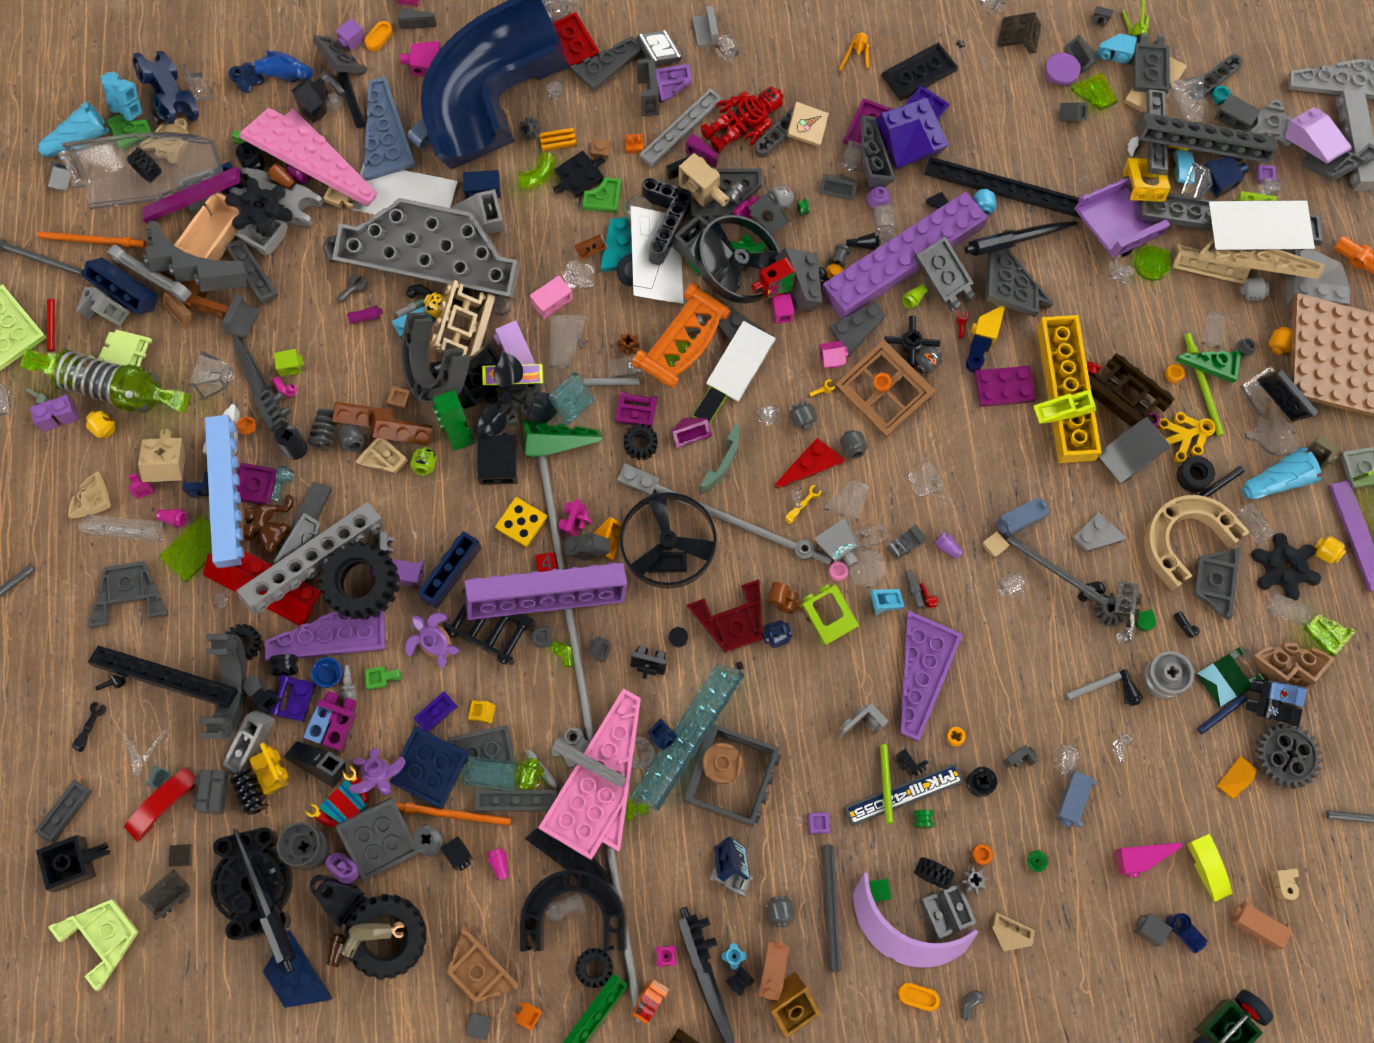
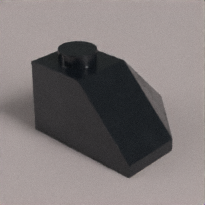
M305 79L292 90L299 110L313 123L323 118L327 113L328 89L323 79H317V81Z

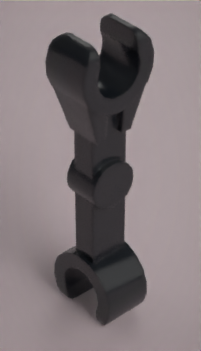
M93 702L91 704L90 711L92 714L88 722L85 723L82 733L74 740L72 748L80 752L85 749L88 734L93 729L97 716L105 713V705L102 704L100 710L95 711L98 703Z

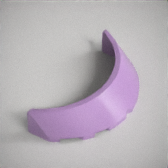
M867 872L861 874L853 891L855 912L861 930L880 953L886 957L893 958L897 963L921 968L936 967L949 963L967 951L978 933L977 930L973 929L965 937L946 943H927L912 939L896 930L882 916L873 900Z

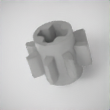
M974 867L970 868L971 874L968 872L963 873L966 878L961 884L967 886L966 892L972 889L974 894H978V888L986 889L983 884L988 878L983 877V870L975 872ZM974 877V879H978V883H971L970 879Z

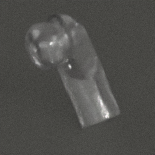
M1130 734L1119 735L1113 743L1117 763L1127 761L1124 750L1133 741Z

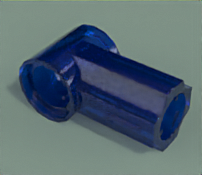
M1175 913L1170 914L1166 918L1165 923L1172 928L1171 932H1174L1194 954L1207 945L1208 941L1192 924L1187 914ZM1177 918H1179L1181 921L1180 928H1178L1176 925Z

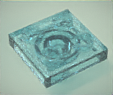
M573 372L548 396L555 409L567 424L575 420L595 400L580 375L576 372Z

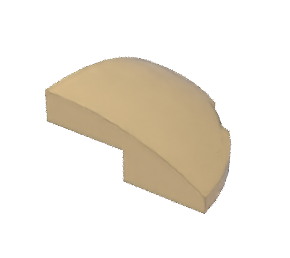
M98 471L79 486L81 490L77 493V498L73 496L71 499L68 517L71 519L85 517L111 507L107 488Z

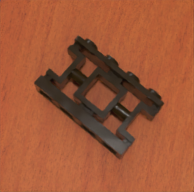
M1115 353L1113 358L1108 361L1106 367L1111 372L1104 379L1097 373L1089 378L1092 396L1130 427H1133L1145 417H1148L1153 423L1155 419L1149 414L1156 407L1165 412L1175 400L1170 392L1162 389L1157 385L1156 381L1148 378L1139 368L1134 367L1124 356H1120L1118 353ZM1119 371L1126 376L1123 381L1115 376ZM1109 381L1116 386L1113 391L1105 387ZM1127 384L1140 393L1133 402L1120 392ZM1148 394L1156 399L1152 404L1144 399ZM1138 404L1145 409L1142 415L1134 410Z

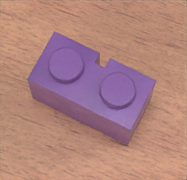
M68 395L30 407L34 424L43 432L59 427V423L52 417L53 415L63 425L80 420L76 403Z

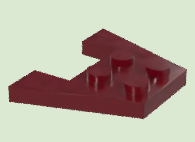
M759 579L741 585L747 604L711 616L705 599L686 605L725 654L762 641Z

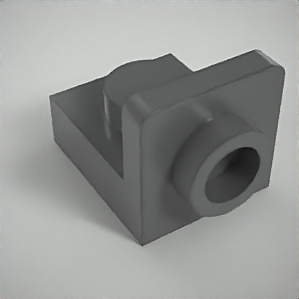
M1024 745L1006 758L1003 763L1007 768L1011 765L1017 767L1026 760L1032 766L1038 760L1035 751L1031 747Z

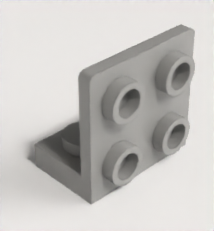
M872 703L868 707L863 705L854 715L855 719L849 718L841 725L839 738L842 739L863 719L866 720V726L871 731L875 730L877 733L885 727L888 720Z

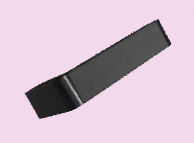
M646 178L642 183V199L668 209L650 244L649 261L654 265H661L673 245L674 235L680 231L690 211L692 195L686 189L654 178Z

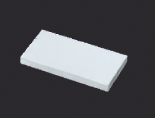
M743 321L706 382V385L722 391L731 399L739 402L776 339Z

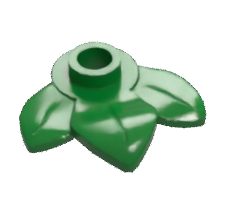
M748 234L744 235L739 243L730 241L735 251L737 249H744L747 253L764 252L765 250L764 243L754 244Z

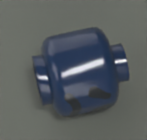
M783 620L765 625V632L762 633L765 644L769 643L772 648L788 644L792 637L789 624L784 623Z

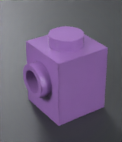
M351 18L336 30L338 43L350 51L365 39L363 28Z

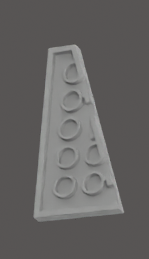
M1374 57L1368 60L1358 59L1340 62L1333 66L1323 65L1316 69L1305 68L1290 71L1288 75V90L1340 95L1343 90H1365L1366 98L1374 99Z

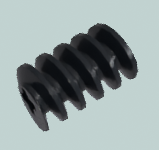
M283 425L277 429L275 440L284 454L292 460L302 458L307 452V444L299 430L292 425Z
M253 769L243 770L230 779V783L235 784L233 791L237 792L236 798L241 799L239 805L244 806L242 813L247 815L256 814L269 806L268 803H261L266 797L258 796L263 792V789L255 788L260 782L252 781L257 777L256 774H249Z

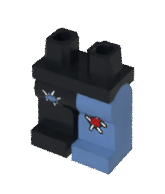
M1263 679V681H1251L1250 691L1260 693L1259 701L1248 698L1247 710L1256 713L1259 717L1299 727L1302 707L1304 706L1307 693L1306 687Z

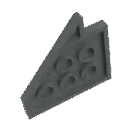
M761 168L716 169L720 174L719 189L722 192L728 190V185L732 181L740 183L745 188L746 192L743 197L739 198L737 206L743 200H748L762 187ZM692 198L691 220L697 215H701L704 219H709L710 223L718 217L732 215V211L736 207H731L727 204L722 207L715 199L705 207H702Z
M1009 249L988 253L986 301L1036 317L1039 313V305L1050 309L1053 301Z

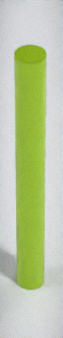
M881 744L880 756L885 824L891 825L893 824L888 745Z

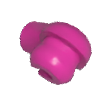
M280 377L272 379L277 392L281 391L284 396L288 397L297 394L296 385H284Z

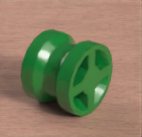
M934 810L913 811V815L916 817L914 828L926 829L935 827V823L932 821Z

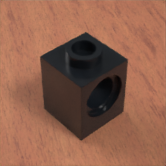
M459 836L441 847V850L456 871L458 869L460 871L466 869L471 865L470 861L474 859Z

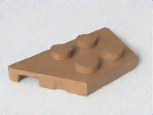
M464 927L461 930V935L455 947L447 974L476 1004L519 989L520 985Z

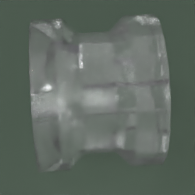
M1264 177L1260 184V194L1277 196L1281 185L1280 179L1270 180Z

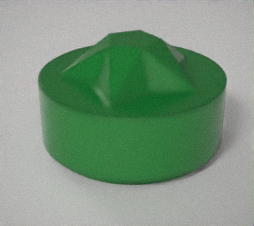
M1034 850L1027 857V865L1031 870L1041 872L1048 865V857L1043 851Z

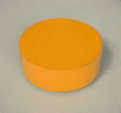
M1178 364L1170 365L1165 371V378L1170 383H1179L1185 376L1183 367Z

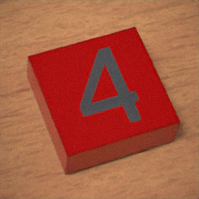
M554 552L535 555L538 572L557 569Z

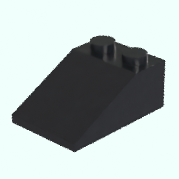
M487 344L470 356L471 360L466 380L458 395L463 409L476 406L492 391L493 387L497 386L483 385L482 366H496L499 360L498 355L490 344Z

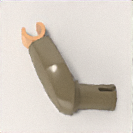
M396 922L392 927L390 924L385 923L353 925L348 930L350 936L340 952L346 957L353 958L361 941L389 939L391 934L396 938H401L404 932H396L395 930L405 926L402 922Z

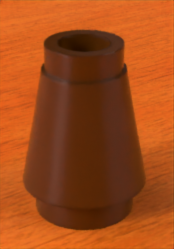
M333 934L332 938L329 939L327 965L339 967L344 957L340 952L344 946V935Z

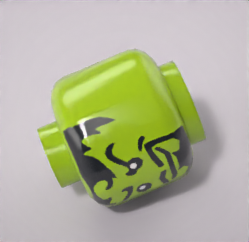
M428 447L418 448L413 452L410 467L419 476L431 474L434 471L437 456Z

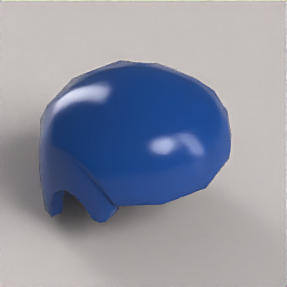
M330 657L320 658L312 667L311 677L319 687L325 689L334 687L342 677L341 665L336 659Z

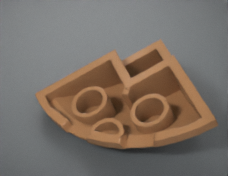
M1283 643L1281 646L1274 648L1269 646L1253 657L1268 680L1303 686L1307 688V693L1336 660L1314 647L1310 649L1301 648L1297 643Z

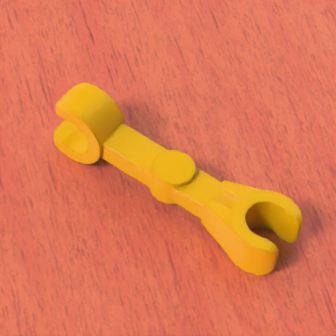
M812 485L808 492L809 495L800 502L797 508H794L786 515L785 521L788 524H792L799 512L807 506L811 499L820 497L822 490L818 494H814L812 490L815 489L816 485Z

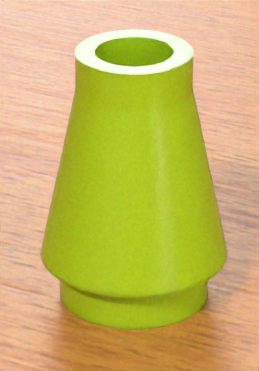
M919 284L917 287L906 292L902 298L903 305L908 309L916 308L927 293L926 286Z

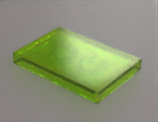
M202 515L199 516L159 555L186 582L205 566L208 553H212L210 522Z

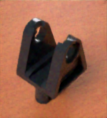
M317 875L310 881V891L328 916L339 927L347 924L352 914L351 912L356 906L358 907L362 902L369 899L352 882L341 883L336 878L326 875ZM318 881H324V882H322V883L318 886V888H317V890H316V889H315V884H316Z

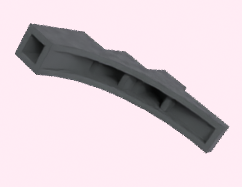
M149 221L150 229L146 230L148 240L152 241H149V246H146L147 254H143L145 265H149L150 272L170 270V275L175 276V282L195 280L196 285H200L201 292L247 287L243 261H217L186 253L165 238L159 229L157 221Z

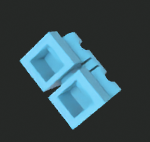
M106 72L105 75H100L107 104L111 112L122 114L127 121H131L142 114L139 99H136L138 94L135 83L125 79L120 80V76L116 72Z

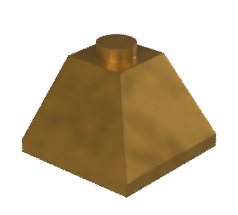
M796 972L784 979L779 1001L772 1000L770 1011L786 1038L821 1014L809 990Z

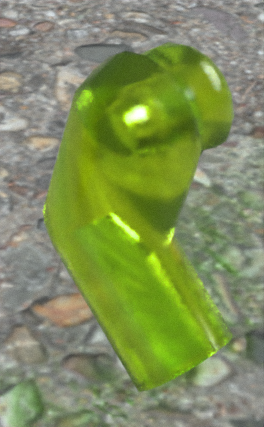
M553 642L550 649L553 653L563 658L564 667L573 666L571 648L562 642Z

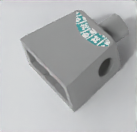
M842 519L814 538L835 562L844 559L849 567L859 562L853 552L858 550L860 545L848 519Z

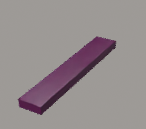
M233 167L143 207L142 220L145 223H149V221H154L240 183V170L237 167Z

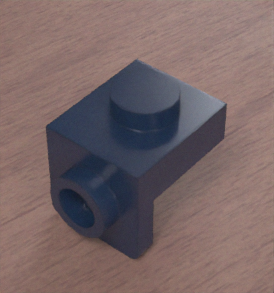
M204 472L203 483L183 482V490L189 497L200 498L201 496H209L208 472Z
M661 718L647 732L654 740V744L662 750L670 747L678 737Z

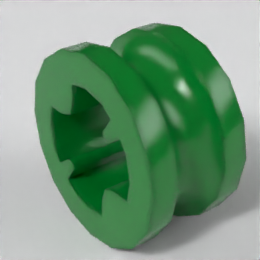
M804 198L803 201L797 200V209L800 216L803 213H810L807 198Z

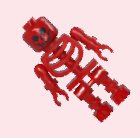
M771 86L759 93L758 99L754 95L749 96V93L745 91L739 93L736 97H730V100L719 101L717 108L724 106V108L720 109V113L727 112V115L722 114L719 116L715 123L710 124V127L707 123L703 124L700 129L702 135L706 140L711 139L712 147L717 153L724 150L729 142L738 140L742 134L745 136L744 142L749 138H753L750 141V146L754 145L758 136H762L763 131L772 125V120L768 118V113H772L782 106V98L784 97L782 91ZM738 103L739 117L730 109L731 106L736 107ZM743 123L754 128V131L747 133V128ZM719 129H728L727 134L722 135L721 139L717 136L714 137V133H717Z

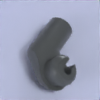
M973 990L962 999V1019H972L973 1007L984 1001V994L982 992Z

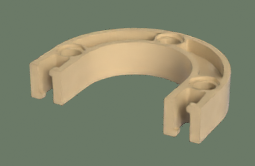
M1199 495L1181 496L1162 506L1149 521L1144 536L1146 557L1153 570L1171 591H1174L1193 576L1171 549L1169 533L1175 522L1184 519L1200 521L1209 526L1228 548L1250 533L1239 519L1220 502ZM1166 511H1169L1172 517L1168 516ZM1220 519L1224 520L1226 525L1222 524ZM1163 562L1168 563L1169 568H1166ZM1172 572H1174L1181 579V581L1178 582V580L1175 578Z

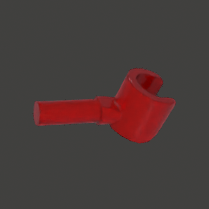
M958 312L956 322L959 324L960 339L964 337V325L969 316L967 312L965 318L960 317V312Z
M920 583L919 585L925 596L926 607H937V596H930L924 583Z

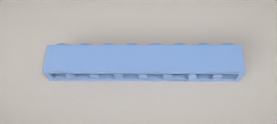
M229 415L205 417L212 562L217 568L242 565L241 558H244V550L240 545V540L243 539V532L239 528L242 514L238 510V503H241L240 493L237 492V485H240L239 475L236 474V468L239 467L238 458L235 456V450L238 449L237 440L234 438V432L237 431L236 423L231 420Z

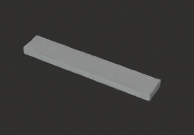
M710 88L639 154V158L653 168L715 110L717 103L723 100V98Z

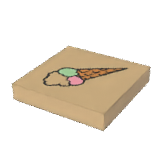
M796 102L786 136L819 147L829 113Z

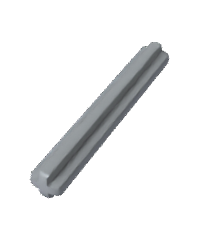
M556 740L553 744V751L619 787L624 785L626 777L559 740Z

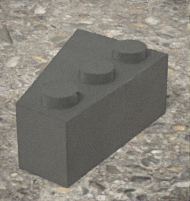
M785 248L775 259L777 262L787 257L795 269L792 292H789L796 310L812 312L822 303L817 253Z

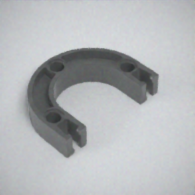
M424 312L407 313L401 342V361L410 391L424 404H435L433 397L454 389L458 396L464 386L471 358L468 355L462 356L464 353L462 349H445L440 371L435 380L430 372L427 360V345L433 321L430 318H426Z
M207 634L206 640L212 643L211 649H206V655H215L218 658L221 670V683L236 687L238 693L229 709L218 705L212 716L202 717V725H207V732H201V738L225 739L232 737L236 733L244 711L246 691L243 684L247 679L245 650L241 639L237 635Z

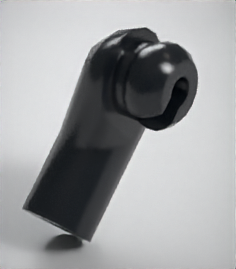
M421 284L410 285L406 291L407 297L411 299L415 295H422L426 298L428 294H433L432 291Z
M1100 581L1086 584L1097 589L1096 592L1101 595L1106 591V587ZM1081 591L1077 598L1082 602H1086L1088 598Z
M1177 612L1173 616L1187 637L1194 638L1199 635V628L1196 625L1191 626L1183 612Z

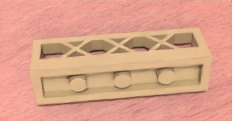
M1179 244L1175 248L1177 254L1172 265L1176 269L1240 284H1245L1251 269L1198 260L1201 249Z

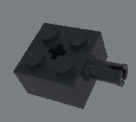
M75 835L36 850L46 890L58 892L96 877L93 860L110 855V850H107L109 848L107 842L89 849L86 838Z

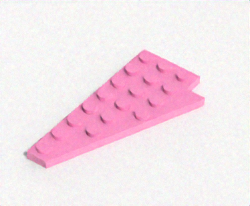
M268 107L241 131V139L367 207L377 196V192L293 108L284 116Z
M624 688L584 752L590 758L625 776L626 781L624 785L619 787L577 764L538 827L541 831L591 861L602 843L617 852L621 850L641 698Z

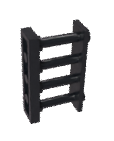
M466 603L462 606L452 625L446 622L442 624L449 636L453 638L458 636L496 656V660L504 665L508 663L514 665L515 661L510 654L523 632L527 631V629L533 631L536 626L535 620L524 614L499 616L498 623L486 643L478 640L476 636L487 618L477 619L469 634L459 630L467 615ZM511 620L517 623V628L504 651L501 652L494 648L493 645L505 624Z

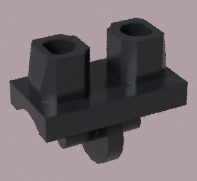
M638 646L636 652H632L630 667L637 668L636 671L642 672L643 679H647L648 674L654 676L656 673L665 675L667 666L666 652L656 651L655 657L647 655L648 649L643 646Z

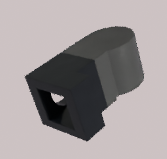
M249 676L244 681V690L255 705L265 713H268L282 700L270 688L267 689V684L257 676Z

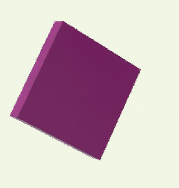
M241 463L238 471L240 485H237V492L240 493L241 502L270 505L279 470Z

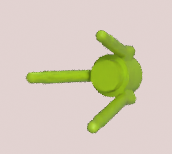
M1141 0L1140 22L1135 23L1133 28L1130 25L1126 12L1122 11L1129 35L1137 37V39L1140 38V33H1147L1150 15L1146 16L1144 25L1145 0Z

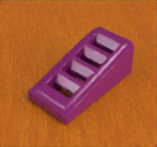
M692 133L686 141V153L690 155L699 153L700 157L707 164L716 168L718 165V155L698 136Z

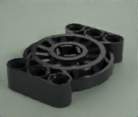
M266 827L241 832L240 835L243 840L245 838L250 840L247 847L264 878L274 904H279L280 914L283 916L282 924L287 929L290 926L291 917L282 909L291 895L293 876L290 865L283 861V864H281L275 858L276 855L279 857L277 850L273 849L278 841V835L275 831ZM270 833V840L263 843V835ZM233 834L221 837L213 845L214 853L223 858L219 861L213 872L211 894L219 912L231 920L225 928L226 936L232 940L242 941L266 935L263 927L259 931H256L254 928L255 923L260 920L257 914L260 911L253 892L244 888V885H247L248 878L235 836ZM228 843V851L222 853V845ZM246 893L253 898L254 906L248 914L239 915L232 911L231 900L236 894ZM240 925L242 931L240 935L235 936L234 928Z

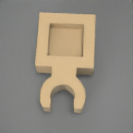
M330 186L323 197L325 203L341 208L342 204H345L348 209H354L353 204L349 202L356 200Z

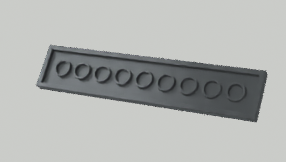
M1168 194L1165 202L1140 201L1141 220L1152 222L1168 220L1172 225L1213 230L1209 202L1216 200ZM1309 214L1314 245L1320 246L1323 242L1320 216Z

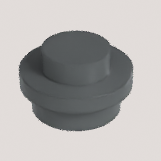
M1251 338L1241 339L1237 344L1242 354L1252 355L1255 352L1256 343Z

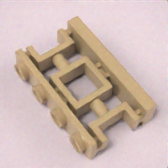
M457 280L447 284L444 290V294H446L445 300H442L439 306L441 313L434 323V327H436L435 333H432L429 339L431 344L429 350H437L441 354L446 346L451 349H462L464 351L462 356L468 355L469 357L479 351L496 296L491 294L485 296L484 293L480 292L475 299L462 293L464 284H458ZM453 297L463 302L462 307L455 304L451 307ZM470 305L476 308L480 306L479 313L476 314L469 311ZM455 313L470 319L467 331L452 326ZM443 330L453 334L452 340L445 337L441 340ZM460 338L465 340L471 338L469 347L459 344Z

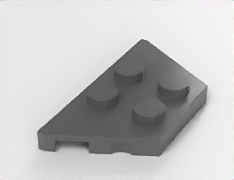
M1238 547L1233 550L1220 551L1197 558L1193 595L1227 620H1230L1233 614L1240 548Z

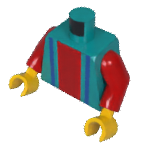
M349 766L353 771L352 774L346 775L343 771V776L346 780L319 807L314 803H309L314 807V811L308 813L304 810L308 816L314 817L327 827L335 828L337 824L369 808L367 805L369 801L368 791L352 793L349 789V786L361 783V779L356 775L353 766Z

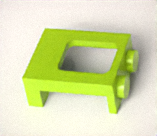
M829 583L820 587L819 593L815 595L810 593L803 597V602L799 604L800 608H804L818 633V640L821 645H827L859 626L837 585L830 586ZM830 593L838 604L842 617L825 626L815 611L813 603Z

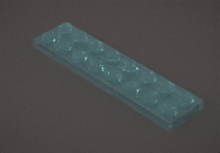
M716 664L674 729L678 737L670 747L660 751L631 798L656 811L660 809L671 790L675 787L681 774L686 770L688 763L697 753L704 738L709 734L711 727L719 718L725 705L730 701L734 691L740 685L741 680L745 676L744 673L734 668Z

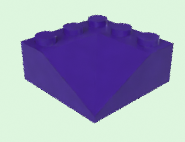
M928 98L881 113L876 120L895 169L938 155L949 145Z

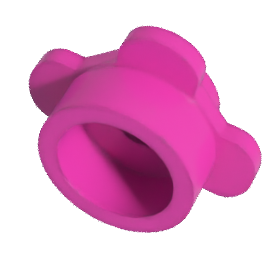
M658 946L656 948V953L658 954L656 964L658 967H663L664 965L673 967L676 965L675 946Z

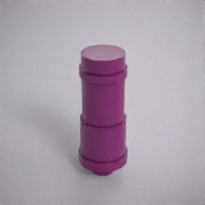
M376 305L364 310L347 313L350 324H356L366 320L381 318L380 314H383V310Z

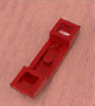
M186 767L180 770L143 802L126 822L124 828L136 841L142 839L154 827L152 824L182 795L186 796L195 787L196 777Z

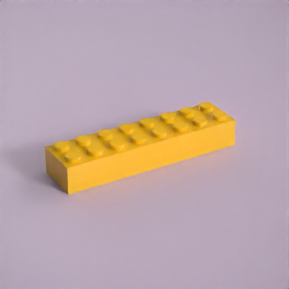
M1079 316L1042 317L1037 325L1048 401L1070 393L1074 395L1089 389L1091 391ZM1095 412L1052 422L1058 463L1097 460L1102 452Z

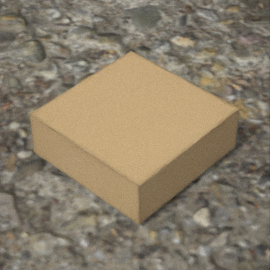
M997 531L982 543V546L994 559L1010 546Z

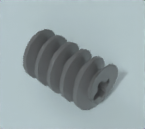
M319 409L316 412L317 416L314 419L315 423L312 425L313 430L310 432L311 437L308 438V443L319 450L329 451L331 448L326 446V444L331 445L333 441L328 438L335 437V434L330 431H336L337 427L333 426V424L339 423L332 422L333 410Z
M423 826L416 830L413 835V845L417 850L430 857L441 853V847L444 846L445 842L440 832L431 826Z

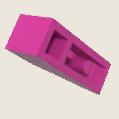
M1182 843L1128 847L1115 850L1119 875H1127V878L1140 877L1139 873L1146 872L1180 849Z

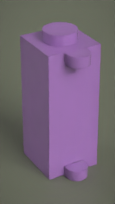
M393 559L392 562L396 564L398 569L396 573L400 577V581L397 584L420 588L424 572V561L420 560L418 564ZM370 565V570H369V571H370L372 577H373L374 580H375V578H376L375 570H374V568Z

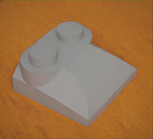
M278 219L274 220L271 224L273 234L270 237L260 235L259 228L254 224H249L243 229L238 230L235 235L256 248L259 253L269 255L285 237L288 226L285 222Z

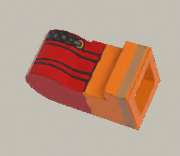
M654 979L648 980L636 1001L631 1015L647 1024L652 1019L663 997L667 995L669 989Z

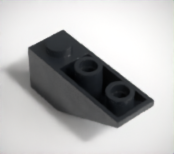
M296 741L284 755L285 759L332 788L343 777V771L346 774L344 760L329 751Z

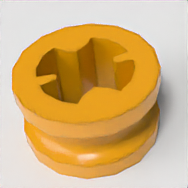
M959 727L951 728L947 734L948 743L955 747L962 745L966 738L965 732ZM953 732H955L956 735H961V737L959 738L960 741H957L956 739L952 740L951 737L953 736Z

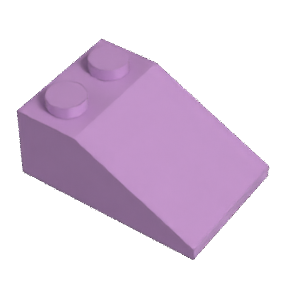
M1313 107L1290 120L1285 138L1325 163H1329L1351 150V145L1331 118L1320 109Z

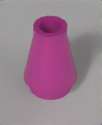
M159 509L156 513L157 520L176 528L183 527L187 523V513L182 509Z
M503 847L487 852V860L497 880L509 877L507 853L504 852Z

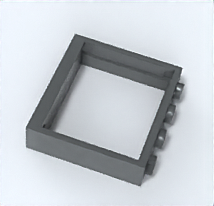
M711 723L687 789L684 803L753 827L754 822L759 823L762 814L761 811H758L761 803L765 804L769 793L765 792L767 784L772 785L775 776L772 770L774 765L778 766L781 754H778L780 748ZM716 735L771 755L749 818L694 798L703 774L702 759L705 752L713 746Z

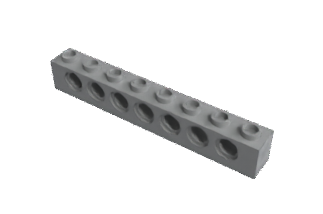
M366 502L236 590L239 599L253 616L267 609L268 605L282 599L287 592L298 588L306 579L314 577L321 570L322 564L326 565L329 561L326 559L327 556L336 553L334 549L337 547L343 549L345 548L344 544L349 542L355 544L356 541L364 542L370 535L378 533L383 527L382 517ZM343 536H349V537L346 538V539H342V538H341V537H343ZM326 547H333L332 549H329V550H326V549H325ZM310 558H317L314 561H309ZM294 569H300L298 572H292ZM278 580H284L282 583H276ZM267 591L266 594L259 595L260 592Z

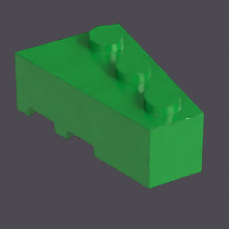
M455 389L433 397L435 404L432 405L441 431L445 429L453 450L457 451L475 444Z

